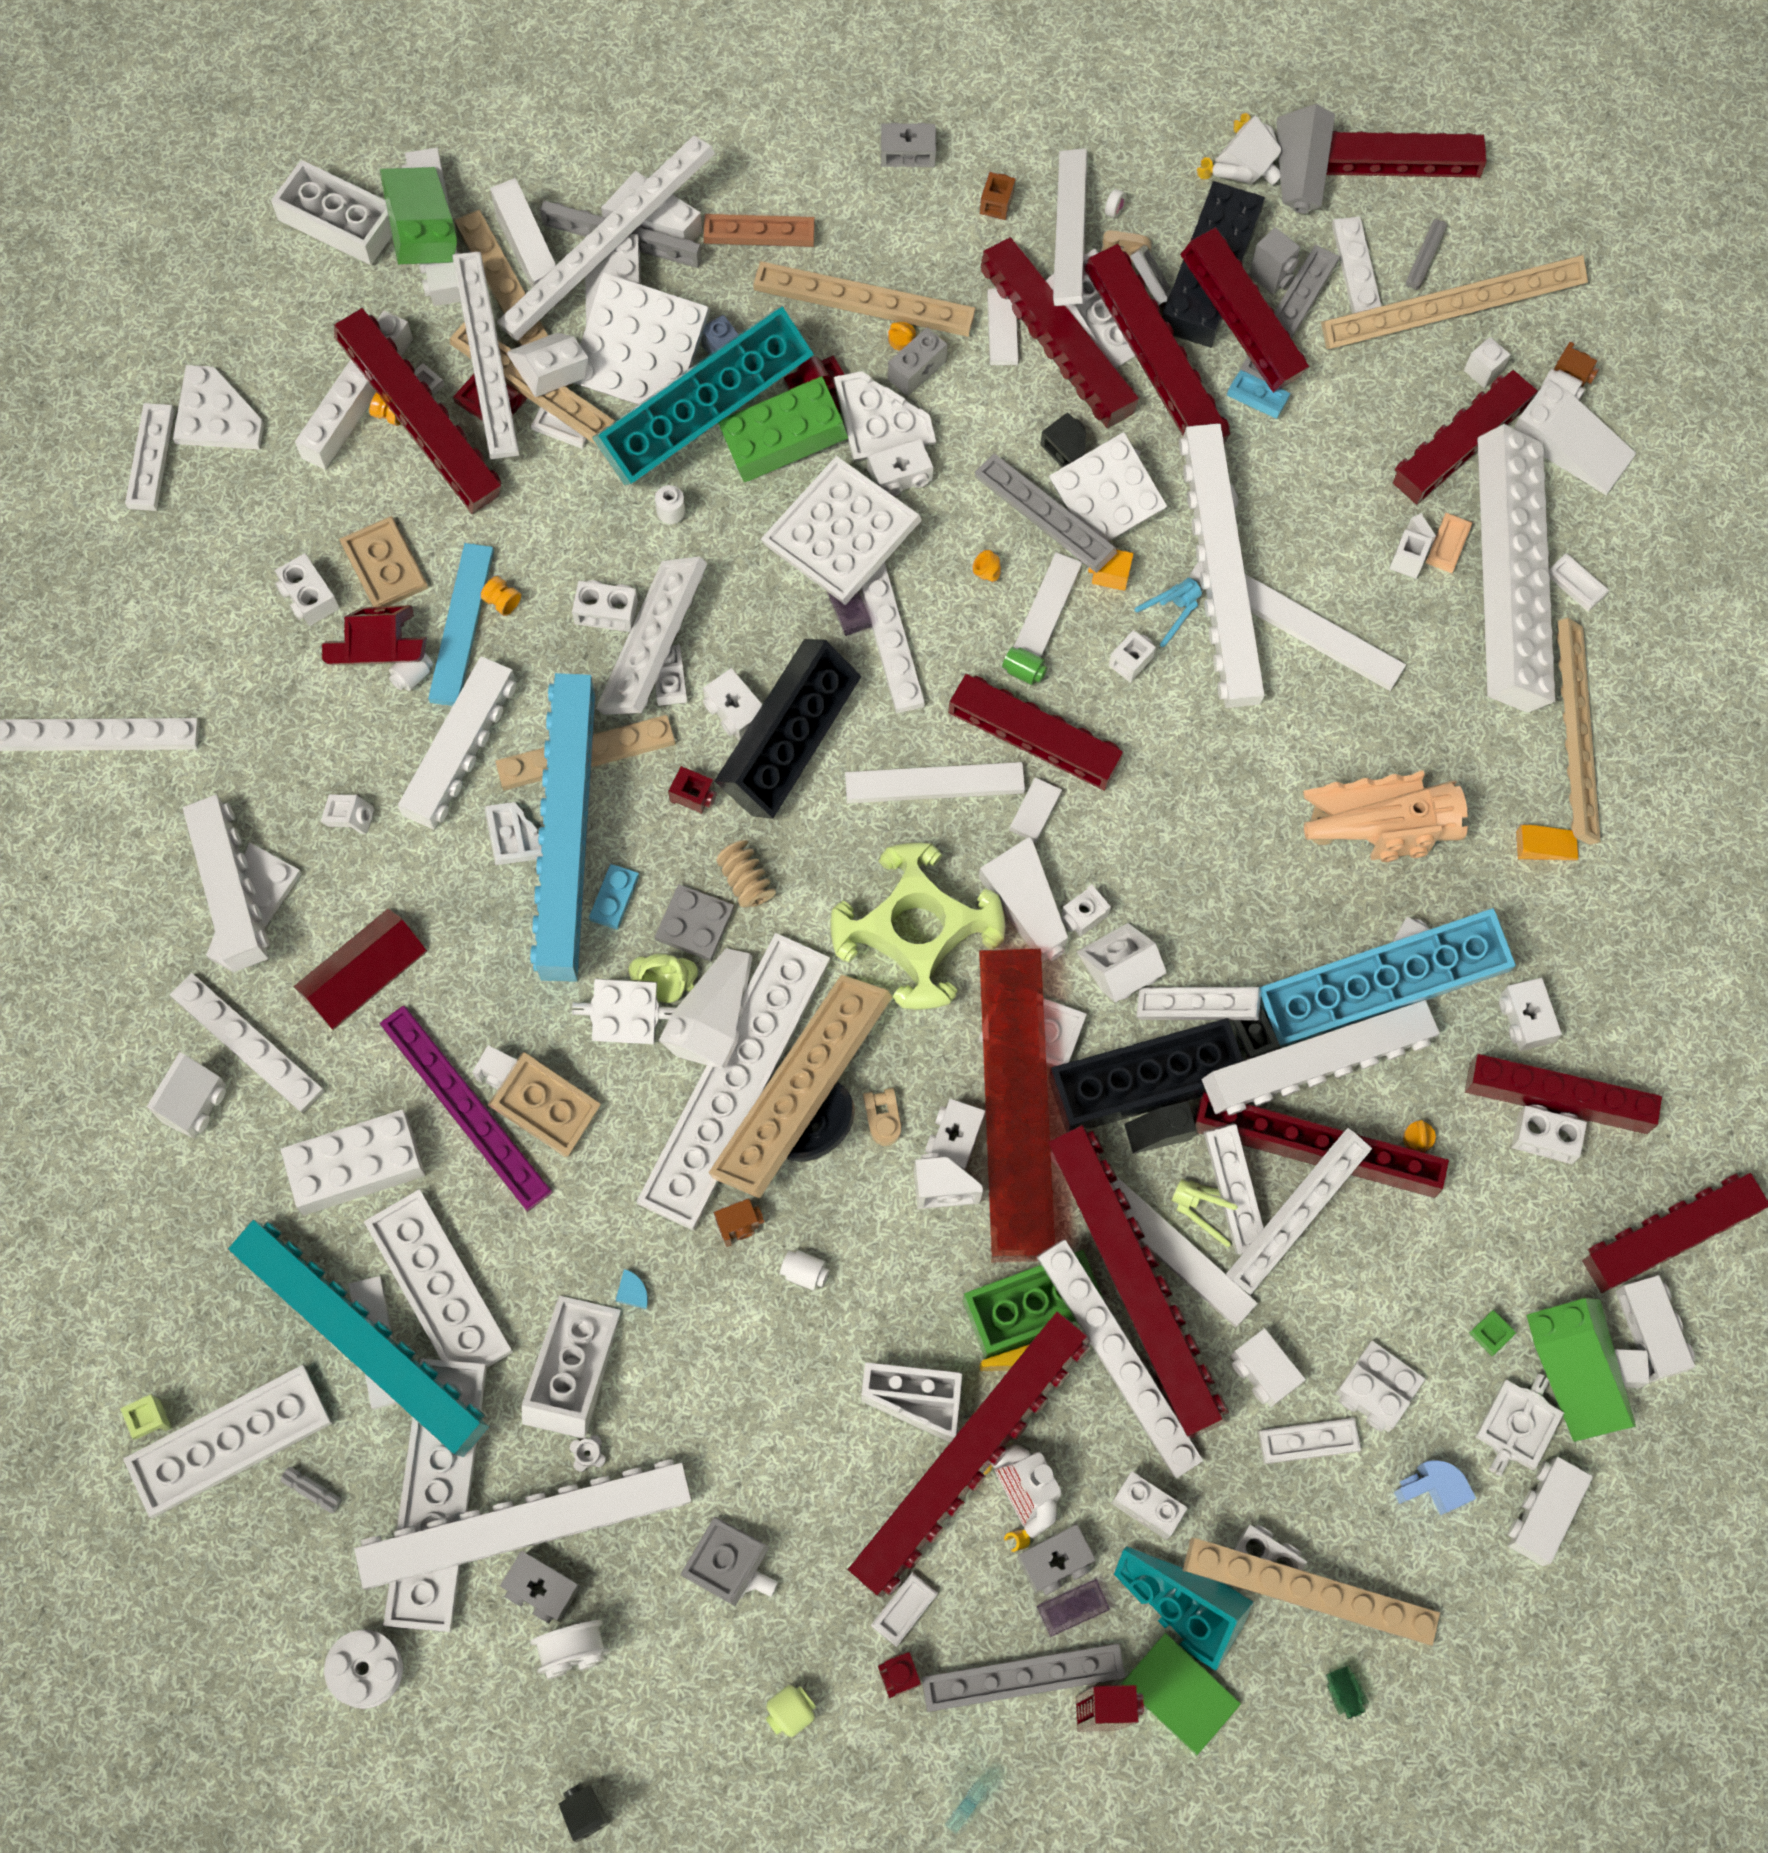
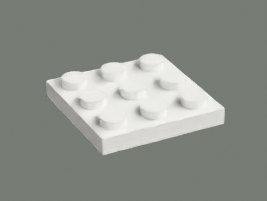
M1124 432L1049 476L1067 510L1108 542L1167 508Z

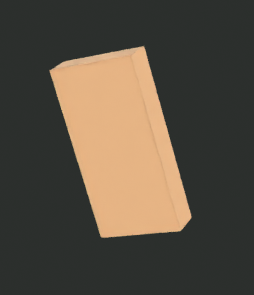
M1445 513L1425 563L1453 573L1473 522Z

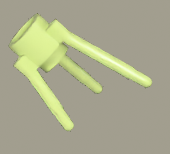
M1181 1179L1172 1198L1173 1202L1179 1204L1176 1211L1187 1215L1223 1245L1230 1247V1241L1190 1210V1206L1196 1209L1201 1199L1232 1210H1237L1238 1206L1213 1196H1220L1219 1189L1201 1185L1192 1180L1189 1182Z

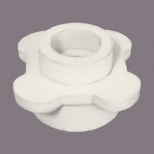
M592 1435L589 1439L581 1441L574 1440L570 1444V1450L575 1458L573 1466L577 1471L583 1472L588 1467L596 1466L599 1468L604 1465L605 1456L601 1454L600 1450L602 1441L598 1436ZM590 1451V1456L586 1457L585 1452Z

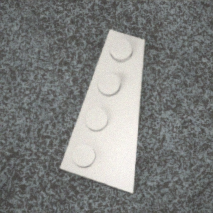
M249 842L244 855L248 864V870L245 871V874L254 886L255 895L252 896L253 903H256L260 909L262 921H259L260 929L264 930L302 873L299 869ZM215 932L206 956L208 959L234 973L222 959Z

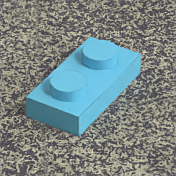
M1242 370L1238 372L1227 392V396L1275 419L1279 417L1291 394L1283 389L1273 393L1264 380Z
M610 864L589 915V920L618 930L639 879V873Z

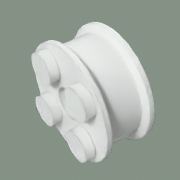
M594 1620L568 1626L532 1639L530 1643L531 1645H537L542 1666L537 1669L538 1674L546 1673L547 1679H552L567 1674L566 1671L571 1670L572 1666L578 1665L579 1670H584L597 1666L599 1662L604 1661V1656L610 1653V1649L603 1646L599 1627L603 1625V1621Z
M371 1630L353 1631L337 1640L331 1647L324 1666L325 1681L333 1696L344 1704L361 1709L373 1708L386 1702L397 1690L403 1675V1662L398 1648L390 1639ZM367 1663L369 1670L365 1675H361L360 1667Z

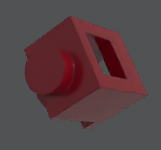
M682 766L679 768L668 790L671 803L680 804L701 814L705 807H712L717 796V792L714 791L713 779ZM698 792L699 796L695 797L691 793Z
M910 1652L884 1661V1664L877 1666L889 1699L921 1686Z

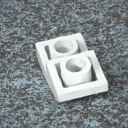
M680 645L670 647V653L665 659L659 672V678L655 683L658 706L687 702Z

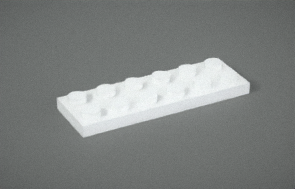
M701 557L661 562L596 707L602 714L642 713V710L648 703L650 692L659 678L662 665L670 653L673 640L681 628L684 615L692 603V597L703 578L707 562Z
M420 1189L364 1221L441 1360L486 1364L488 1368L513 1353Z
M301 1365L123 1458L148 1516L153 1519L331 1425L332 1422L306 1367Z

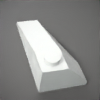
M726 948L675 1009L659 1039L675 1056L725 1070L738 1043L739 1032L736 1029L738 1018L743 1014L744 1007L741 1005L743 991L747 989L752 955Z

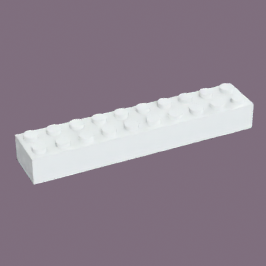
M1503 424L1478 437L1487 694L1489 698L1524 712H1531L1555 702L1548 565L1549 551L1547 544L1548 527L1546 523L1543 461L1544 449L1542 442Z

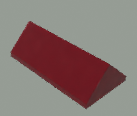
M386 909L293 987L324 1022L334 1030L427 953V950L404 920L390 909Z

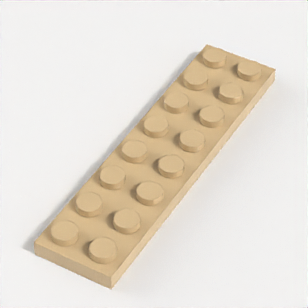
M844 975L839 977L708 1172L713 1179L760 1198L892 999L888 990Z

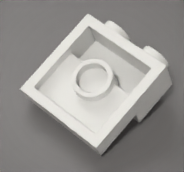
M1371 1341L1335 1394L1341 1397L1339 1402L1344 1407L1353 1412L1358 1410L1367 1416L1366 1422L1370 1426L1381 1432L1383 1429L1389 1432L1395 1427L1410 1405V1401L1425 1381V1378L1374 1341Z

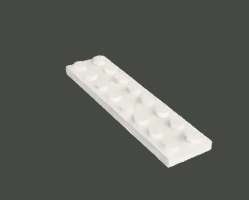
M421 1358L420 1365L426 1362L439 1373L436 1379L440 1383L445 1385L448 1382L462 1394L459 1400L466 1406L472 1403L481 1410L487 1370L486 1364ZM412 1418L397 1531L409 1527H414L415 1532L428 1529L427 1523L447 1518L448 1524L461 1520L460 1514L468 1512L477 1443L464 1458L454 1455L417 1420ZM461 1565L389 1583L383 1626L452 1632Z

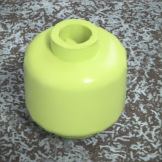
M788 1685L767 1702L766 1707L770 1715L765 1720L777 1735L783 1731L786 1736L794 1737L813 1722L815 1718L813 1710L817 1707L801 1686L796 1689L794 1686Z

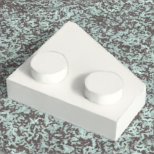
M515 802L485 806V815L495 865L537 860L538 856H543L541 845L538 842L537 828L524 817V812Z

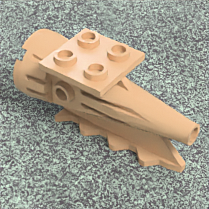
M1423 770L1408 776L1392 774L1378 780L1362 778L1348 784L1333 782L1324 787L1304 790V799L1330 815L1304 822V834L1306 840H1368L1375 845L1370 854L1371 860L1381 859V862H1391L1397 860L1399 856L1410 855L1411 858H1421L1431 851L1436 841H1459L1465 839L1468 826L1462 827V818L1468 817L1465 796L1461 786H1455L1456 781L1424 788L1422 779L1425 775Z

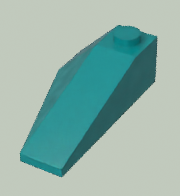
M1127 1546L1123 1549L1114 1571L1116 1578L1141 1604L1149 1603L1161 1615L1158 1622L1165 1629L1170 1625L1183 1639L1180 1645L1187 1653L1216 1671L1244 1627L1254 1603L1223 1583L1183 1571L1182 1567Z

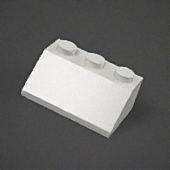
M630 234L585 276L586 325L603 273L641 285L638 234Z

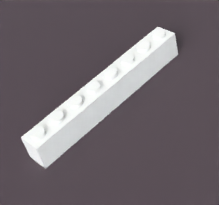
M1426 1000L1213 1071L1204 1077L1202 1082L1215 1114L1227 1111L1228 1115H1233L1245 1110V1104L1254 1101L1255 1105L1259 1106L1273 1100V1094L1281 1092L1282 1096L1285 1097L1300 1091L1299 1085L1308 1083L1309 1088L1326 1082V1076L1334 1074L1335 1078H1340L1352 1073V1067L1360 1065L1362 1069H1366L1380 1063L1378 1058L1387 1056L1388 1060L1400 1057L1406 1054L1404 1049L1412 1047L1414 1051L1421 1050L1430 1046V1039L1440 1033Z

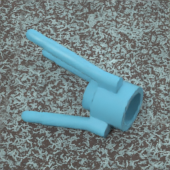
M1186 578L1180 584L1174 585L1169 590L1135 607L1134 611L1138 613L1160 602V605H1165L1172 600L1178 607H1186L1161 641L1160 646L1165 647L1190 612L1198 607L1196 599L1201 596L1202 592L1199 585L1193 579Z

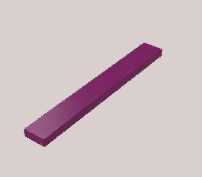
M405 1005L379 1023L382 1029L523 1208L529 1212L552 1194L550 1188Z

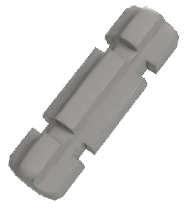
M288 1467L281 1477L282 1483L290 1488L295 1487L296 1492L317 1505L320 1503V1507L330 1513H334L342 1501L339 1496L331 1491L328 1493V1489L305 1475L302 1477V1473L293 1467Z

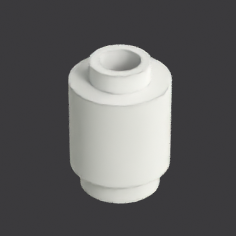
M1551 369L1542 384L1543 386L1547 380H1550L1573 394L1578 400H1580L1585 391L1581 387L1583 381L1560 369L1558 372Z
M667 485L661 487L656 492L655 504L658 518L667 524H676L681 521L685 515L682 491L676 486Z
M426 654L420 662L395 663L389 669L391 674L389 680L397 689L402 690L404 688L410 691L430 673L429 669L433 666V663Z
M789 1250L782 1263L780 1274L786 1276L787 1281L815 1291L817 1286H824L829 1269L825 1268L826 1261L798 1250L796 1253Z

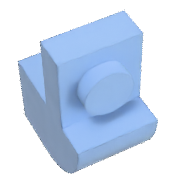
M1439 1460L1427 1461L1419 1465L1417 1469L1422 1479H1419L1417 1474L1400 1481L1402 1488L1394 1492L1399 1504L1429 1491L1440 1516L1476 1499L1463 1473L1454 1465Z

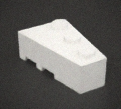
M635 170L601 207L602 217L606 218L648 178ZM672 194L639 226L654 232H665L672 237L694 241L702 232L701 213Z
M865 1362L861 1402L945 1441L951 1442L956 1436L962 1373Z

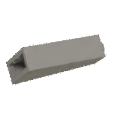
M1318 104L1279 116L1276 122L1278 145L1281 147L1279 163L1282 202L1293 208L1294 212L1306 214L1310 210L1322 206L1335 113Z

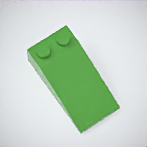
M436 168L380 169L398 265L453 262L452 255L455 254L457 240L453 220Z
M1583 1298L1527 1314L1535 1348L1561 1411L1564 1412L1563 1417L1573 1442L1636 1427L1601 1300Z

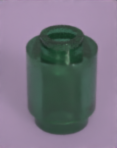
M1350 1665L1325 1675L1328 1681L1326 1687L1339 1716L1345 1714L1349 1720L1366 1713L1364 1706L1370 1702L1357 1672L1353 1673Z

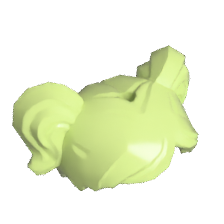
M657 953L647 958L638 957L630 963L628 968L630 980L657 982L658 1002L663 1003L679 1000L684 990L690 992L694 988L693 982L698 976V969L694 962L687 958L677 959L675 956Z

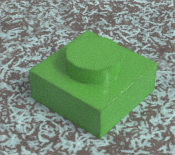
M1492 1310L1469 1334L1493 1356L1516 1332Z

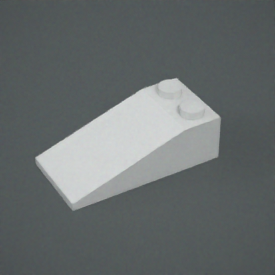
M1096 249L1084 255V269L1089 257L1098 253ZM1084 270L1083 303L1065 306L1114 368H1117L1135 355ZM1053 274L1046 280V282L1054 291Z
M1550 380L1545 382L1521 414L1514 427L1515 430L1543 443V457L1605 495L1609 493L1636 455V452L1573 394Z
M559 1295L522 1402V1424L583 1439L586 1438L619 1321L620 1309Z

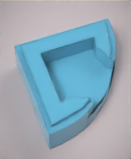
M624 1269L616 1302L647 1309L648 1295L643 1282L634 1273Z

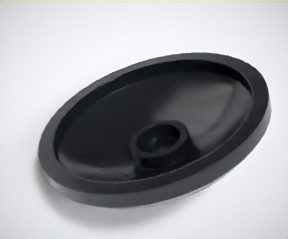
M836 1082L787 1156V1160L804 1162L820 1158L835 1149L845 1139L854 1121L855 1106L853 1098L842 1084Z

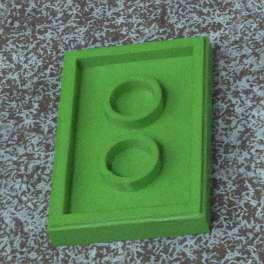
M1166 1633L1163 1634L1121 1683L1122 1686L1136 1685L1137 1693L1143 1694L1144 1707L1196 1756L1241 1705L1238 1700Z

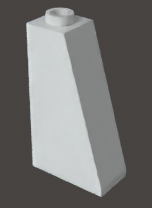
M516 178L491 187L490 191L497 221L529 284L533 288L556 264Z
M1028 837L982 866L979 871V879L985 888L999 895L1005 915L1042 963L1048 958L1050 961H1053L1065 952L1064 948L1066 947L1068 936L1034 843Z

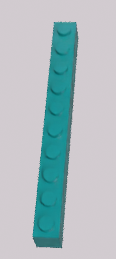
M253 1219L230 1245L228 1250L454 1455L464 1458L490 1427L482 1420L485 1414L472 1403L466 1406L459 1400L462 1394L450 1383L447 1382L445 1385L440 1383L436 1379L439 1373L426 1362L420 1365L413 1358L416 1354L415 1351L402 1341L397 1344L391 1339L390 1336L393 1332L380 1321H377L376 1324L367 1317L370 1311L356 1300L352 1304L345 1297L348 1293L347 1290L333 1280L329 1283L322 1276L326 1272L312 1260L309 1263L301 1258L304 1252L291 1241L284 1243L279 1238L281 1235L279 1229L268 1221L262 1224Z

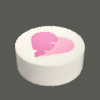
M1118 189L1111 192L1105 206L1107 216L1114 219L1118 218L1125 205L1126 192Z

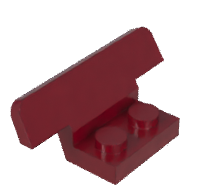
M412 605L361 607L344 617L345 640L325 641L322 643V660L329 665L420 662L425 656L427 637L402 638L401 627L404 626V622L414 617Z

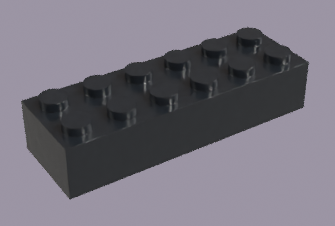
M1213 181L1191 240L1216 227L1221 236L1226 239L1231 251L1243 265L1261 216L1265 197ZM1183 260L1162 318L1164 322H1168L1172 327L1173 336L1212 348L1223 318Z
M804 639L714 782L751 816L774 819L862 676L826 639Z
M1228 1018L1051 1067L1048 1079L1067 1133L1080 1126L1088 1130L1148 1113L1161 1107L1200 1098L1203 1093H1207L1202 1082L1204 1077L1213 1071L1243 1062V1058Z

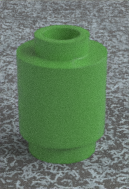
M1013 646L1008 651L1002 664V668L1006 669L1008 674L1031 686L1035 681L1040 683L1048 667L1044 666L1045 659L1021 647L1017 649Z

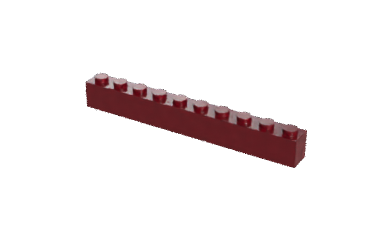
M1056 1311L847 1570L876 1596L883 1598L885 1594L888 1596L892 1595L901 1584L902 1580L899 1577L907 1567L910 1570L913 1569L922 1558L923 1554L920 1552L928 1541L931 1544L934 1543L944 1530L941 1526L949 1515L952 1518L955 1517L965 1504L962 1500L970 1489L973 1492L976 1491L986 1478L983 1474L991 1463L995 1466L1001 1461L1007 1452L1004 1447L1011 1438L1016 1440L1022 1435L1028 1426L1025 1421L1032 1412L1038 1414L1048 1402L1046 1395L1053 1386L1059 1388L1069 1375L1066 1370L1074 1360L1079 1363L1090 1349L1087 1346L1090 1342L1088 1336Z

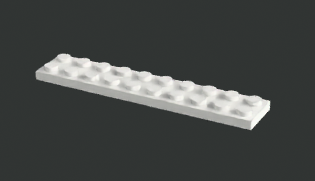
M774 934L742 996L741 1005L744 1009L742 1016L738 1018L736 1029L739 1032L738 1043L725 1070L709 1065L706 1066L636 1201L638 1205L694 1231L719 1182L713 1179L708 1172L769 1083L830 963V957L782 935Z

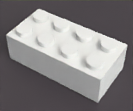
M300 160L271 200L279 221L369 265L373 264L392 237L386 201L303 160Z
M403 1109L280 1149L296 1208L303 1216L425 1176L411 1125Z

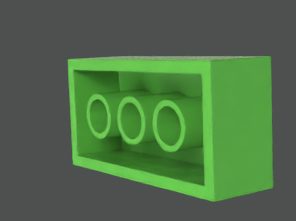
M822 376L718 422L744 483L848 439L844 424Z
M1084 1250L1075 1252L1076 1258L1103 1299ZM1042 1265L966 1292L963 1295L962 1302L984 1359L1031 1344L1056 1311L1074 1326H1079Z

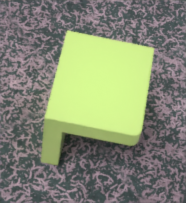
M152 1394L120 1408L130 1435L134 1440L157 1429L164 1431L172 1429L161 1400Z

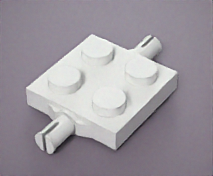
M595 979L594 996L591 1003H572V1008H583L573 1009L572 1015H590L593 1024L592 1041L654 1044L655 1027L659 1019L669 1020L672 1014L666 1013H673L676 1009L674 1007H659L657 982Z
M1537 1374L1531 1389L1520 1388L1508 1380L1503 1381L1475 1435V1438L1488 1444L1497 1452L1489 1470L1492 1473L1495 1472L1498 1476H1502L1509 1460L1517 1461L1532 1471L1535 1470L1564 1412L1551 1406L1542 1397L1549 1383L1548 1378H1544V1375Z

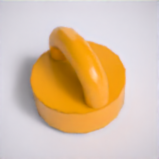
M893 322L888 331V342L892 348L901 351L916 337V331L909 323Z
M991 550L982 551L974 560L973 573L983 580L997 581L1001 574L999 556Z
M1423 1120L1411 1123L1403 1133L1404 1145L1408 1149L1423 1153L1431 1149L1436 1139L1434 1129Z

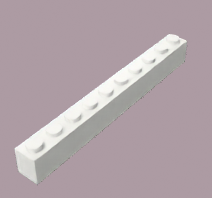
M1211 424L1186 427L1183 438L1179 439V450L1181 456L1185 455L1186 465L1183 466V475L1185 482H1189L1190 491L1187 494L1189 509L1194 510L1195 518H1192V532L1194 536L1198 535L1199 545L1196 546V557L1198 563L1202 562L1203 572L1200 574L1201 588L1207 591L1208 599H1205L1204 604L1205 614L1207 617H1211L1212 627H1209L1210 643L1215 644L1216 654L1213 656V665L1215 672L1220 673L1221 682H1218V696L1220 700L1224 699L1225 708L1260 705L1265 695L1221 425Z
M673 1459L655 1463V1470L642 1473V1469L639 1467L622 1472L623 1478L610 1481L609 1476L590 1480L591 1486L578 1490L577 1484L559 1488V1495L546 1498L545 1493L531 1495L525 1498V1504L513 1507L512 1501L494 1505V1512L481 1515L480 1510L460 1514V1521L448 1524L447 1518L427 1523L428 1529L415 1532L414 1527L401 1529L394 1532L395 1538L382 1541L381 1536L361 1540L362 1546L354 1548L362 1588L366 1590L690 1504L691 1498L682 1463L674 1464Z

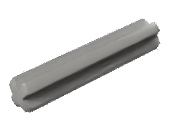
M1433 220L1407 278V287L1414 290L1420 288L1447 224L1445 221Z

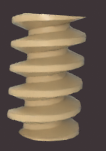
M738 841L723 849L717 856L716 861L718 866L722 867L723 875L728 877L727 882L729 886L733 887L734 896L739 897V905L741 907H755L771 899L776 894L775 889L765 890L770 885V880H760L765 874L764 869L754 870L760 863L758 859L749 860L754 854V850L751 848L743 850L747 846L748 841Z

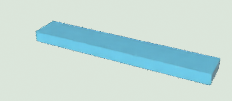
M464 543L428 697L430 703L453 706L463 689L483 602L480 594L488 580L494 554L493 547Z

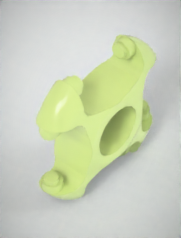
M904 843L886 848L880 855L879 863L887 870H896L899 867L904 871V874L892 894L864 918L857 921L852 920L854 918L852 913L854 910L845 901L838 903L831 911L830 930L836 957L850 963L858 952L856 950L857 944L855 943H863L895 960L916 983L914 989L909 985L905 988L900 986L894 993L892 998L903 1009L923 1010L949 1005L956 997L957 989L949 982L945 984L940 982L937 986L931 983V978L945 955L969 935L977 932L982 933V942L990 950L998 948L1004 941L1005 916L998 894L987 888L984 889L977 899L979 901L978 907L981 909H971L941 892L919 869L922 864L926 867L930 865L935 866L942 857L940 850L931 843ZM913 908L926 909L935 914L941 921L943 930L931 942L913 944L901 939L894 931L892 923L903 911Z

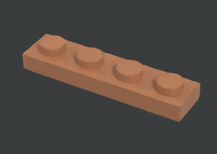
M705 214L704 244L814 247L815 220L814 217Z

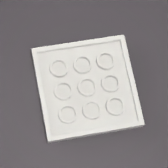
M603 273L580 344L588 357L585 378L574 382V384L637 405L692 367L710 308Z
M835 456L766 532L761 541L766 547L846 605L922 520L918 513L838 456Z

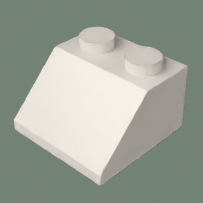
M555 333L512 349L507 353L535 397L585 378L588 357L574 336Z
M1129 923L1077 951L1101 991L1114 1002L1128 998L1136 990L1154 983L1159 977L1167 973L1156 943Z
M179 1052L147 1108L163 1124L195 1139L198 1132L202 1133L206 1129L210 1120L208 1115L214 1105L217 1106L222 1102L226 1093V1089H224L226 1084L218 1075Z
M938 1153L921 1155V1159L915 1160L914 1182L917 1209L980 1204L983 1193L982 1185L948 1157H940Z

